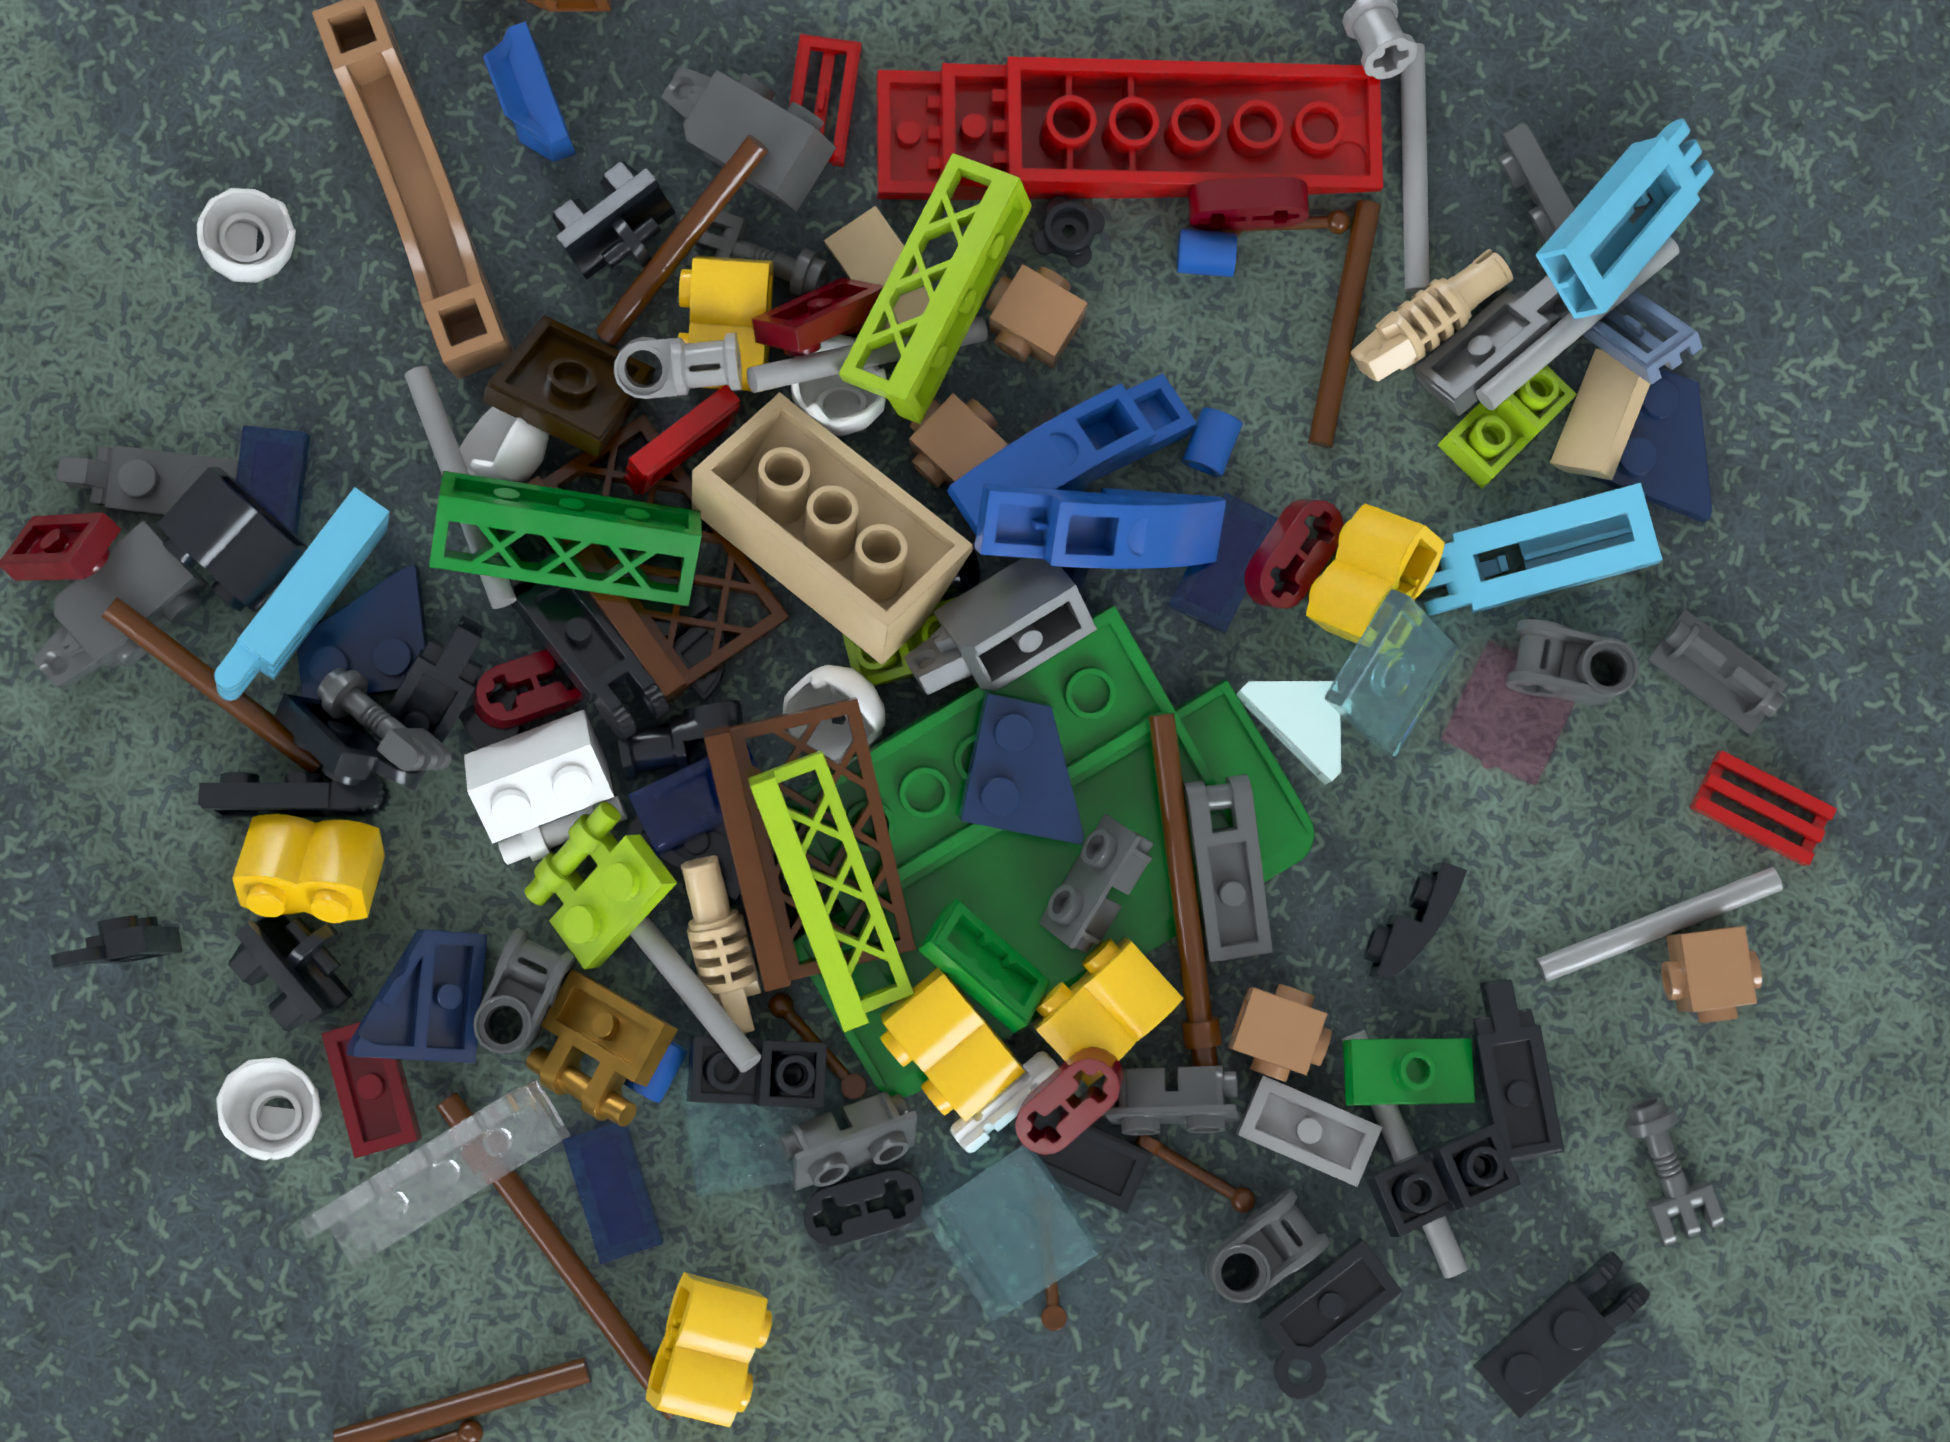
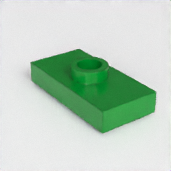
M957 898L943 908L918 949L1013 1033H1016L1029 1023L1051 983L1045 975Z
M1471 1038L1349 1039L1343 1041L1346 1106L1475 1103Z

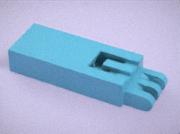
M1678 119L1668 124L1655 138L1631 144L1536 253L1537 259L1574 319L1606 313L1700 201L1697 193L1713 175L1714 171L1708 160H1702L1693 164L1702 153L1695 139L1681 144L1690 133V129L1684 119ZM1650 193L1653 201L1632 225L1629 218L1635 212L1634 208L1646 205L1650 201L1647 196Z
M1641 483L1452 534V542L1444 545L1439 562L1442 571L1434 573L1429 584L1423 590L1427 591L1446 586L1448 596L1433 598L1425 602L1424 605L1427 616L1470 605L1471 612L1476 613L1659 564L1663 559ZM1518 543L1526 570L1485 581L1484 578L1508 572L1507 560L1505 555H1502L1495 559L1480 562L1478 554Z
M354 487L217 667L215 681L217 692L221 698L228 701L239 698L259 671L272 680L276 679L388 530L389 510Z

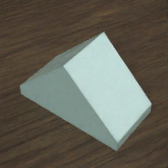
M1248 681L1236 694L1240 702L1324 785L1333 781L1341 773L1340 681Z

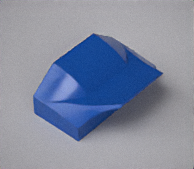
M526 21L508 27L503 40L483 56L504 115L512 120L519 142L547 159L555 162L576 154L535 40Z

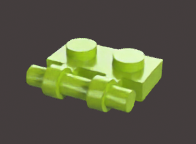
M604 801L590 815L583 814L575 821L568 831L570 838L557 853L550 852L546 854L534 869L535 877L524 890L527 898L538 906L545 905L554 893L557 894L563 905L549 922L585 970L601 967L677 884L676 880L641 834L625 835L619 843L610 831L620 821L621 814L616 807ZM588 855H591L598 866L584 881L576 869Z

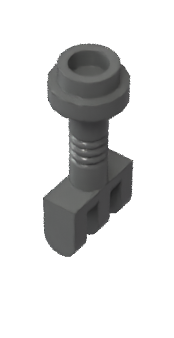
M723 211L720 212L710 225L717 229H724L722 237L705 232L695 244L715 252L714 257L774 261L773 277L790 282V295L797 298L826 285L830 264L828 261L821 259L819 252L805 248L798 258L744 241L749 227L745 218ZM688 255L685 263L687 269H692V260L698 255Z
M336 668L322 680L317 690V697L322 700V709L335 719L343 718L349 714L359 723L363 724L364 727H367L369 731H372L381 740L376 750L403 771L444 770L450 765L451 752L443 743L424 728H407L366 695L369 683L367 678L358 671H346L344 668Z
M1661 1096L1646 1098L1628 1106L1626 1111L1629 1119L1625 1121L1628 1134L1632 1138L1644 1137L1665 1194L1662 1197L1645 1203L1661 1245L1667 1247L1677 1243L1675 1231L1669 1219L1676 1215L1687 1238L1701 1233L1694 1212V1208L1699 1206L1702 1207L1703 1217L1711 1229L1725 1223L1712 1184L1703 1180L1693 1185H1688L1668 1131L1679 1121L1674 1107L1666 1106L1665 1100Z

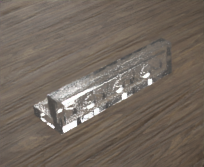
M535 1080L507 1093L303 1219L298 1224L308 1240L331 1229L349 1263L354 1268L571 1135L539 1080Z

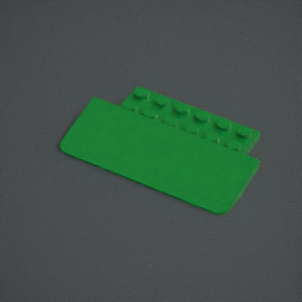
M1110 604L1091 615L1097 630L999 690H981L976 684L870 747L871 759L916 950L899 954L911 987L916 986L937 968L918 949L943 908L956 898L1051 981L1044 995L1061 982L1068 988L1076 983L1088 971L1082 963L1097 945L1093 944L1088 953H1084L1077 948L1072 949L1038 922L1048 907L1050 897L1061 886L1080 855L1084 841L1095 830L1104 814L1109 815L1129 830L1144 836L1153 842L1154 845L1148 853L1153 859L1150 864H1147L1130 894L1127 895L1114 887H1111L1106 897L1117 902L1122 907L1102 938V942L1111 938L1117 944L1127 937L1146 955L1176 936L1149 716L1165 713H1174L1183 783L1203 780L1205 786L1225 783L1227 776L1248 775L1253 793L1264 883L1301 861L1309 853L1313 845V823L1229 682L1222 679L1176 708H1173L1114 605ZM985 691L1040 702L1052 707L1084 833L1082 845L963 822L958 818ZM857 756L850 760L846 768L861 776ZM841 775L835 786L849 823L853 825L867 803L865 790L860 785ZM819 779L797 792L814 801L822 789ZM789 796L784 799L786 806L805 815L809 808ZM1229 808L1210 811L1212 829L1233 826ZM869 816L861 830L876 839L871 816ZM822 817L821 822L837 828L835 824ZM792 819L794 827L797 829L800 822ZM816 830L808 851L829 864L842 841ZM856 838L872 881L882 864L879 851ZM842 860L841 863L839 864V866H838V868H837L838 870H839V868H840V866H841L843 860ZM851 866L847 875L857 881ZM884 878L876 893L890 901ZM839 891L837 899L843 908L829 915V918L843 926L860 899ZM881 906L892 937H899L893 913ZM867 907L852 930L857 935L860 934L869 915ZM873 927L867 940L871 943L880 942L875 927ZM804 930L793 938L800 961L815 958ZM844 943L841 950L851 949L853 946ZM881 958L856 964L851 975L859 997L896 983L888 961ZM822 973L810 976L875 1086L882 1092L886 1091L890 1096L900 1093L902 1097H908L923 1090L921 1085L929 1079L913 1060L903 1067L880 1039V1036L888 1030L884 1026L880 1014L895 1002L867 1012L866 1016L869 1023L844 1032ZM955 983L1002 1041L1015 1034ZM1036 1010L1025 1027L1032 1024L1040 1015Z

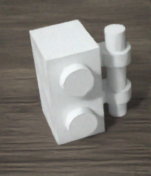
M584 709L464 755L467 791L492 843L498 842L500 852L507 865L530 857L534 862L544 858L546 854L552 853L551 848L564 844L570 838L568 831L575 821L583 814L590 815L602 801L616 807L621 814L619 822L627 819L620 797H614L608 763Z

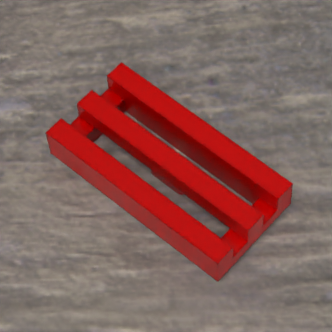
M800 34L789 106L792 102H795L803 107L811 51L823 52L814 114L824 122L820 129L823 135L836 54L847 55L833 143L836 150L828 161L832 166L844 167L862 43Z
M728 385L721 387L628 459L629 465L626 466L625 471L627 473L624 474L623 480L636 495L640 493L643 495L732 426L741 400L731 391Z
M1723 750L1716 753L1690 806V809L1802 866L1810 865L1815 855L1812 852L1816 844L1821 843L1826 833L1823 829L1827 821L1832 820L1837 808ZM1726 770L1813 814L1811 823L1720 778L1723 771ZM1713 791L1803 836L1800 845L1798 846L1710 801L1709 799Z

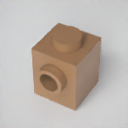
M1022 264L1013 280L1005 275L999 280L985 308L992 312L989 317V331L997 335L993 342L999 349L1022 362H1025L1029 355L1053 369L1085 318L1088 303L1069 292L1071 289L1070 283L1056 272L1045 267H1039L1037 272Z
M954 393L942 405L934 399L921 424L912 421L909 426L915 432L909 438L910 449L916 454L910 463L935 488H938L944 481L950 486L977 465L1008 446V444L993 431L999 424L985 407L973 398L965 404Z
M1745 926L1724 927L1666 936L1670 961L1662 963V984L1667 999L1676 1000L1678 1011L1697 1012L1698 1022L1707 1023L1737 1019L1736 1006L1757 1004L1755 989L1761 988L1762 971L1756 952L1754 950L1749 951Z
M1278 984L1275 995L1254 987H1248L1227 1048L1252 1056L1253 1060L1250 1070L1287 1082L1290 1070L1307 1075L1310 1064L1321 1065L1330 1043L1332 1030L1323 1027L1327 1013L1312 1008L1316 996L1282 984Z

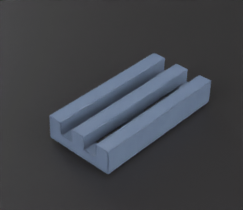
M1637 290L1624 299L1620 306L1667 337L1668 340L1665 342L1660 341L1643 329L1641 323L1629 315L1624 316L1616 309L1611 310L1601 321L1599 320L1582 335L1651 385L1662 378L1659 371L1661 366L1665 365L1673 370L1682 363L1679 353L1686 350L1691 355H1694L1703 348L1696 330Z

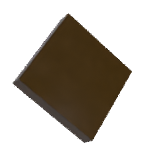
M543 315L485 387L483 402L515 418L520 417L527 424L598 457L641 398H635L625 393L617 384L614 375V364L620 351ZM631 356L627 359L626 369L632 380L641 385H650L656 369Z

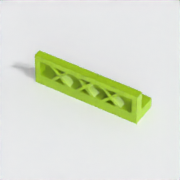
M952 153L838 373L844 382L887 398L898 416L921 424L1032 207L1019 177ZM962 177L989 186L980 204L955 213L950 199ZM946 209L948 217L941 219ZM968 225L963 235L961 228ZM953 231L958 247L952 258L927 268L922 254L928 242ZM917 265L919 272L912 274ZM940 280L937 288L934 289L933 282ZM925 286L930 301L923 315L899 324L894 308L900 296ZM889 320L891 327L883 330L887 321ZM911 336L906 346L904 338ZM896 342L901 357L889 380L863 370L873 350Z
M822 750L749 777L748 781L843 1031L847 1032L869 1023L866 1016L867 1012L911 996L914 992ZM815 770L824 793L813 817H809L786 806L778 783ZM828 805L837 828L821 822ZM792 819L808 826L801 842ZM816 830L843 842L846 855L835 878L811 868L805 856ZM851 866L860 889L844 882ZM815 880L831 886L824 903ZM839 891L852 895L866 903L869 915L858 938L834 928L828 915ZM873 927L876 929L882 948L867 942ZM838 940L853 946L847 962ZM862 951L888 961L896 983L859 997L851 975Z

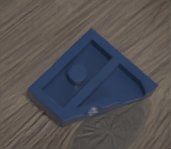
M1659 368L1662 378L1654 384H1650L1613 479L1608 480L1591 477V479L1616 489L1641 483L1647 501L1705 523L1712 514V502L1699 383Z
M408 565L403 567L314 627L297 650L302 697L320 700L317 697L318 687L322 680L336 668H344L346 671L356 670L367 678L369 683L366 692L367 696L397 691L421 649L424 650L428 644L418 566Z
M985 691L958 815L961 821L1082 845L1084 833L1050 705Z
M417 929L349 1041L346 1055L353 1057L475 1063L478 1039L474 1033L473 1022L482 998L487 934Z

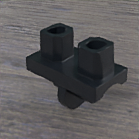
M620 161L603 174L600 185L608 197L589 210L580 198L570 199L553 212L552 217L560 232L556 235V238L586 280L607 264L611 268L615 267L629 255L642 268L651 260L652 257L643 245L660 233L662 230L659 225L676 212L660 189L658 181L647 168L639 173L626 162Z
M280 915L277 917H264L256 922L251 920L235 934L241 941V944L229 960L228 965L242 982L248 983L251 986L264 981L270 975L283 991L269 1005L270 1015L284 1031L289 1032L308 1021L311 1023L338 1009L353 996L334 974L341 964L328 950L339 936V933L331 924H327L313 933L301 917H297L290 922L285 915Z

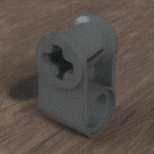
M1535 619L1520 620L1517 622L1515 634L1520 637L1515 671L1507 674L1505 685L1514 691L1528 695L1555 697L1587 706H1599L1626 692L1635 683L1639 674V662L1635 652L1620 640L1572 630L1555 622ZM1592 659L1603 661L1612 672L1611 686H1604L1593 678L1590 671Z
M518 927L509 938L501 953L492 982L475 1015L473 1022L474 1033L480 1045L490 1052L504 1055L520 1054L529 1049L538 1038L542 1029L541 1024L549 1009L553 1006L571 969L575 967L577 961L575 955L570 950L561 954L529 939L527 930ZM527 959L546 968L547 973L543 974L526 966L524 961ZM513 1007L522 1017V1032L513 1042L503 1044L493 1034V1020L499 1011L504 1008Z
M1288 1188L1255 1211L1246 1220L1245 1224L1219 1242L1208 1253L1205 1262V1277L1210 1287L1225 1299L1235 1303H1249L1259 1298L1284 1277L1307 1265L1330 1245L1331 1240L1327 1234H1318L1295 1202L1298 1195L1293 1188ZM1281 1221H1283V1223L1285 1224V1226L1288 1228V1230H1289V1231L1291 1232V1234L1294 1236L1296 1242H1294V1241L1292 1240V1238L1290 1237V1235L1287 1233V1231H1286V1230L1284 1229V1227L1281 1225ZM1235 1253H1244L1252 1263L1251 1277L1245 1285L1239 1288H1229L1221 1278L1223 1263L1229 1256Z

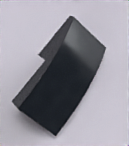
M1439 862L1433 864L1430 873L1420 871L1409 899V907L1418 910L1415 920L1399 914L1389 915L1386 926L1376 923L1371 931L1364 953V959L1373 962L1369 976L1380 980H1390L1424 949L1448 915L1468 870L1446 862Z
M690 1036L687 1084L688 1102L824 1108L827 1043L748 1039L761 1054V1059L748 1071L740 1072L713 1037Z
M1488 1124L1365 1176L1391 1237H1401L1454 1211L1468 1210L1521 1184L1495 1124Z

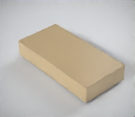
M876 206L824 240L826 248L848 279L883 286L904 248V245ZM917 265L912 274L919 272ZM925 286L900 296L894 308L899 324L923 315L930 301ZM889 320L887 321L884 330L891 327Z
M1595 349L1550 463L1557 469L1567 473L1612 480L1650 384L1602 349Z

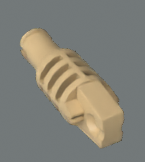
M1488 249L1470 265L1448 280L1444 278L1434 279L1426 285V290H1419L1411 297V301L1406 300L1397 307L1398 311H1391L1376 325L1377 329L1351 351V355L1359 370L1372 380L1378 382L1397 369L1404 370L1426 356V351L1431 352L1440 345V340H1447L1454 335V330L1459 331L1466 326L1468 319L1471 318V311L1479 303L1513 281V275L1507 263L1499 254L1493 253L1492 250Z
M711 855L689 860L681 865L693 915V919L689 921V927L686 931L698 978L718 1003L722 1004V1008L743 1033L752 1032L755 1028L747 997L760 994L762 991L744 918L737 909H731L718 857Z

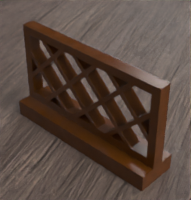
M643 414L618 430L598 457L584 452L541 480L537 476L526 484L559 489L576 477L583 476L605 480L602 496L609 497L612 482L628 485L623 480V476L626 473L614 471L618 450L640 435L648 444L659 434ZM609 457L607 469L593 467ZM681 465L669 474L673 481L661 480L649 489L647 503L654 504L656 490L683 494L692 506V480ZM703 520L702 522L710 532L701 531V542L720 545L728 557L724 579L695 574L693 585L722 590L717 622L679 615L681 605L674 604L672 614L645 609L637 598L588 591L641 662L642 667L654 680L656 686L660 688L665 699H667L668 705L682 696L684 691L694 685V683L706 677L707 674L712 673L789 620V615L746 555ZM539 535L544 541V543L547 545L549 550L552 552V554L555 553L556 551L552 548V546L548 543L544 536ZM561 539V540L565 543V545H567V544H569L570 542L573 541V540ZM592 543L574 555L585 570L590 572L604 573L621 562L618 559L609 558L600 544ZM564 562L560 564L562 567L566 566ZM643 563L639 565L646 575L677 579L679 581L680 571L645 565ZM733 566H735L746 583L731 580ZM729 591L755 595L769 616L751 628L724 624ZM654 621L670 623L668 639H666ZM677 625H682L681 627L715 630L711 655L688 669L673 648ZM722 632L724 635L736 637L719 649Z
M857 697L729 727L725 725L703 731L765 992L791 986V980L820 974L821 971L816 957L803 961H798L793 938L803 923L798 913L791 925L789 924L784 902L796 908L792 895L781 889L778 876L782 869L779 861L777 860L776 863L774 861L770 837L750 788L748 778L764 771L751 764L745 740L747 738L773 732L791 743L794 747L783 763L786 764L797 760L802 751L809 755L818 752L817 749L808 745L807 742L820 721L847 715L852 741L839 762L825 754L824 757L828 767L833 769L831 775L835 784L840 776L843 775L865 790L867 803L854 824H850L855 839L858 838L879 851L882 864L873 877L872 884L876 892L884 878L886 880L890 901L878 893L876 894L880 905L894 915L899 937L893 939L898 953L916 950ZM808 724L800 738L785 731V729ZM855 752L861 776L846 768ZM778 783L782 793L809 808L806 815L813 817L824 793L823 789H821L816 799L812 801L786 784ZM826 809L823 818L835 824L832 813ZM869 816H871L876 839L861 830ZM800 823L796 829L799 840L802 839L808 828L803 823ZM842 842L829 864L808 851L805 856L810 864L824 871L823 873L835 878L838 873L837 868L846 855V850ZM847 875L844 882L860 889L858 882ZM818 881L816 884L821 895L826 884ZM861 899L858 901L843 926L829 918L832 926L858 938L859 935L852 932L867 907L865 901ZM838 940L840 947H842L844 942ZM880 942L871 943L875 946L882 948ZM853 948L842 951L846 962ZM862 951L857 964L880 958Z

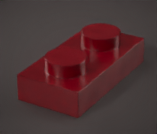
M843 277L752 318L755 342L781 348L784 354L789 356H804L815 353L821 349L822 342L836 335H846L861 331L884 286Z
M104 512L32 516L1 558L0 568L15 581L86 579L95 574L106 563L110 555L108 548L122 529Z
M361 1022L321 1033L354 1159L422 1139L401 1059L346 1055L347 1045Z

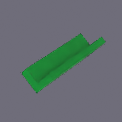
M443 471L429 567L689 606L702 537L701 511ZM449 521L477 525L490 543L473 554L446 550ZM496 529H502V530H508V531H506L505 533H503L502 535H500L499 532H498ZM526 533L544 536L556 552L540 563L521 561L509 545ZM561 539H567V540H573V541L570 542L569 544L565 545V543H564ZM592 543L609 546L621 562L604 573L590 572L585 570L574 555ZM626 549H632V550H638V551H636L635 553H633L632 555H630ZM499 552L503 558L492 556ZM657 553L683 557L678 585L651 581L639 565ZM564 562L569 568L557 566ZM629 572L633 578L623 577V575Z

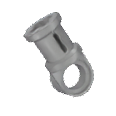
M1357 0L1345 12L1342 20L1347 36L1356 39L1363 52L1361 63L1365 73L1380 80L1402 73L1415 60L1418 52L1414 38L1409 34L1403 33L1397 21L1399 13L1397 0Z
M726 333L724 340L686 344L681 337L659 340L650 337L633 339L621 349L615 360L614 375L617 384L625 393L635 398L643 399L688 395L690 388L728 385L731 391L742 390V364L737 333ZM639 350L650 351L660 359L662 376L657 382L650 385H641L632 380L628 375L626 365L628 357L633 352Z

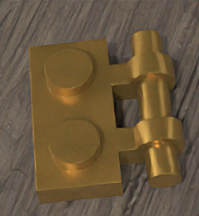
M571 969L553 1006H551L541 1024L543 1028L557 1035L558 1039L551 1052L543 1047L533 1049L528 1055L526 1066L529 1070L540 1076V1083L557 1095L568 1093L581 1101L582 1110L599 1121L610 1119L619 1126L625 1127L634 1119L637 1111L636 1105L622 1096L621 1088L626 1078L647 1087L678 1029L589 976ZM584 1053L600 1062L593 1077L581 1071L580 1061Z

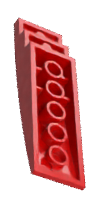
M1008 56L1005 65L942 63L940 71L877 70V199L929 200L952 153L1019 177L1029 199H1052L1056 196H1065L1068 199L1188 198L1189 189L1205 181L1264 177H1294L1301 179L1308 185V195L1380 192L1383 189L1380 79L1368 76L1362 65ZM962 177L950 200H982L989 186Z

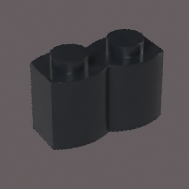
M208 467L157 523L160 529L168 536L163 541L165 548L175 558L190 568H193L197 563L205 567L216 579L211 586L213 591L229 606L240 612L246 606L253 612L260 611L308 548L294 532L268 512L252 494L220 467Z

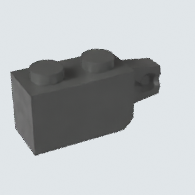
M680 66L661 98L686 118L683 123L686 141L703 151L706 158L723 168L748 135L757 138L767 147L768 153L745 182L797 212L836 150V147L820 132L824 122L795 102H792L787 110L771 102L775 93L745 73L742 74L737 82L718 70L715 71L712 77Z
M143 520L110 549L109 558L100 570L86 579H75L55 597L54 616L62 625L33 657V661L56 687L67 689L102 665L114 669L121 663L123 667H128L148 653L101 617L117 597L158 628H161L168 621L173 625L182 622L201 605L202 599L198 594L209 586L208 582L194 567L186 566L165 548L163 541L167 536L161 529Z
M1021 558L935 610L934 614L941 627L904 658L916 681L927 695L971 676L981 690H999L1094 632L1097 628L1077 586L1061 566H1050L1044 559Z

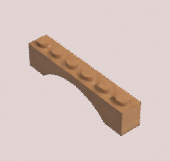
M342 0L313 11L312 15L332 68L362 134L389 202L410 262L421 305L443 363L457 379L505 362L514 352L513 346L387 14L378 0Z

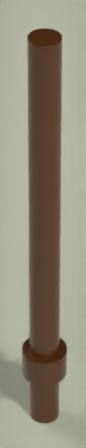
M1174 713L1149 716L1187 1016L1186 1020L1181 1021L1183 1043L1185 1049H1191L1193 1067L1217 1066L1219 1064L1216 1046L1222 1044L1219 1017L1212 1016Z
M457 1092L440 1103L436 1109L466 1148L461 1154L476 1174L481 1170L484 1172L647 1393L648 1382L655 1360L503 1155L508 1149L492 1129L487 1133ZM661 1411L666 1420L675 1415Z

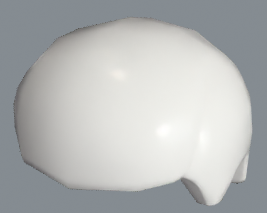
M230 188L211 198L197 222L198 245L204 259L212 269L233 282L258 283L278 274L289 261L295 244L296 230L293 227L285 204L277 199L270 198L267 194L256 189ZM259 229L263 235L264 243L262 248L256 253L257 230Z
M836 335L822 342L821 349L817 352L853 345L857 338ZM878 365L863 368L864 371L886 379V371L880 369ZM839 374L791 385L794 404L835 436H845L866 429L884 411L886 398L844 382Z
M491 407L469 432L459 449L469 475L523 483L530 478L543 462L549 434L526 423L520 417L515 418L499 409Z
M833 665L818 667L806 674L784 697L783 714L857 697L869 748L882 735L883 727L885 726V706L874 685L854 668ZM845 715L846 721L843 725L833 724L831 719L820 721L807 744L818 751L822 750L823 754L839 762L852 741L847 715ZM808 724L789 728L788 730L790 734L800 738Z
M277 1057L246 1061L227 1075L216 1098L219 1126L224 1136L234 1146L249 1156L263 1161L292 1156L312 1140L322 1117L318 1089L313 1085L310 1078L298 1067L285 1059ZM285 1098L292 1102L294 1109L264 1105L271 1099Z

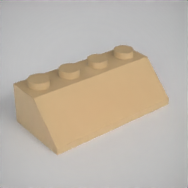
M780 392L692 470L691 510L701 511V519L881 665L924 625L973 549L972 543Z

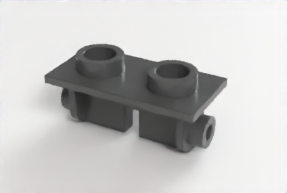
M1686 609L1680 613L1647 659V661L1749 735H1752L1766 715L1768 717L1773 716L1786 698L1781 694L1788 685L1786 682Z
M1104 814L1095 830L1084 841L1081 853L1063 883L1050 897L1048 907L1038 923L1072 949L1077 948L1084 953H1088L1093 944L1100 946L1103 941L1102 938L1122 907L1117 902L1106 897L1111 887H1114L1127 895L1130 894L1147 864H1150L1153 859L1148 853L1154 843L1137 832L1129 830L1109 815Z
M1223 1065L1178 1067V1091L1166 1092L1165 1068H1122L1124 1077L1118 1099L1116 1100L1119 1101V1108H1110L1105 1112L1110 1124L1121 1125V1131L1126 1135L1160 1133V1124H1186V1131L1190 1133L1209 1134L1225 1131V1122H1240V1115L1236 1104H1226V1098L1238 1097L1237 1071L1224 1072Z
M884 1091L878 1095L843 1107V1115L849 1126L848 1129L840 1131L832 1112L790 1125L788 1127L789 1133L779 1136V1143L787 1161L794 1159L793 1187L795 1191L813 1184L818 1187L828 1186L841 1180L851 1170L873 1162L883 1165L899 1159L909 1148L915 1145L916 1112L908 1113L906 1103L900 1093L890 1096Z

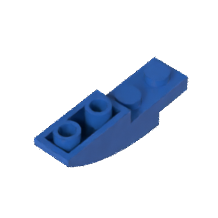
M1163 373L1128 390L1120 383L1061 413L1004 447L952 483L947 489V493L976 535L983 484L1085 492L1091 482L1188 437L1197 425V422Z
M983 484L974 548L981 555L1044 559L1050 566L1147 569L1212 563L1217 561L1226 499L1216 496L1101 488L1100 493Z

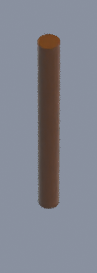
M748 135L597 327L596 332L604 341L613 346L620 341L765 157L768 149L752 135Z
M1358 200L1355 206L1308 444L1326 448L1333 447L1381 209L1380 204L1369 200Z
M117 597L102 614L101 617L303 770L314 773L321 765V762L312 753L300 748L293 742L294 735L275 715L243 692L239 698L232 701L221 698L216 688L215 670L122 599Z
M586 1357L578 1358L334 1429L333 1441L388 1442L587 1384L592 1381Z

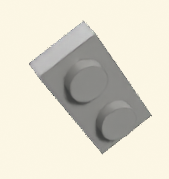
M1260 1074L1235 1134L1358 1187L1382 1127Z

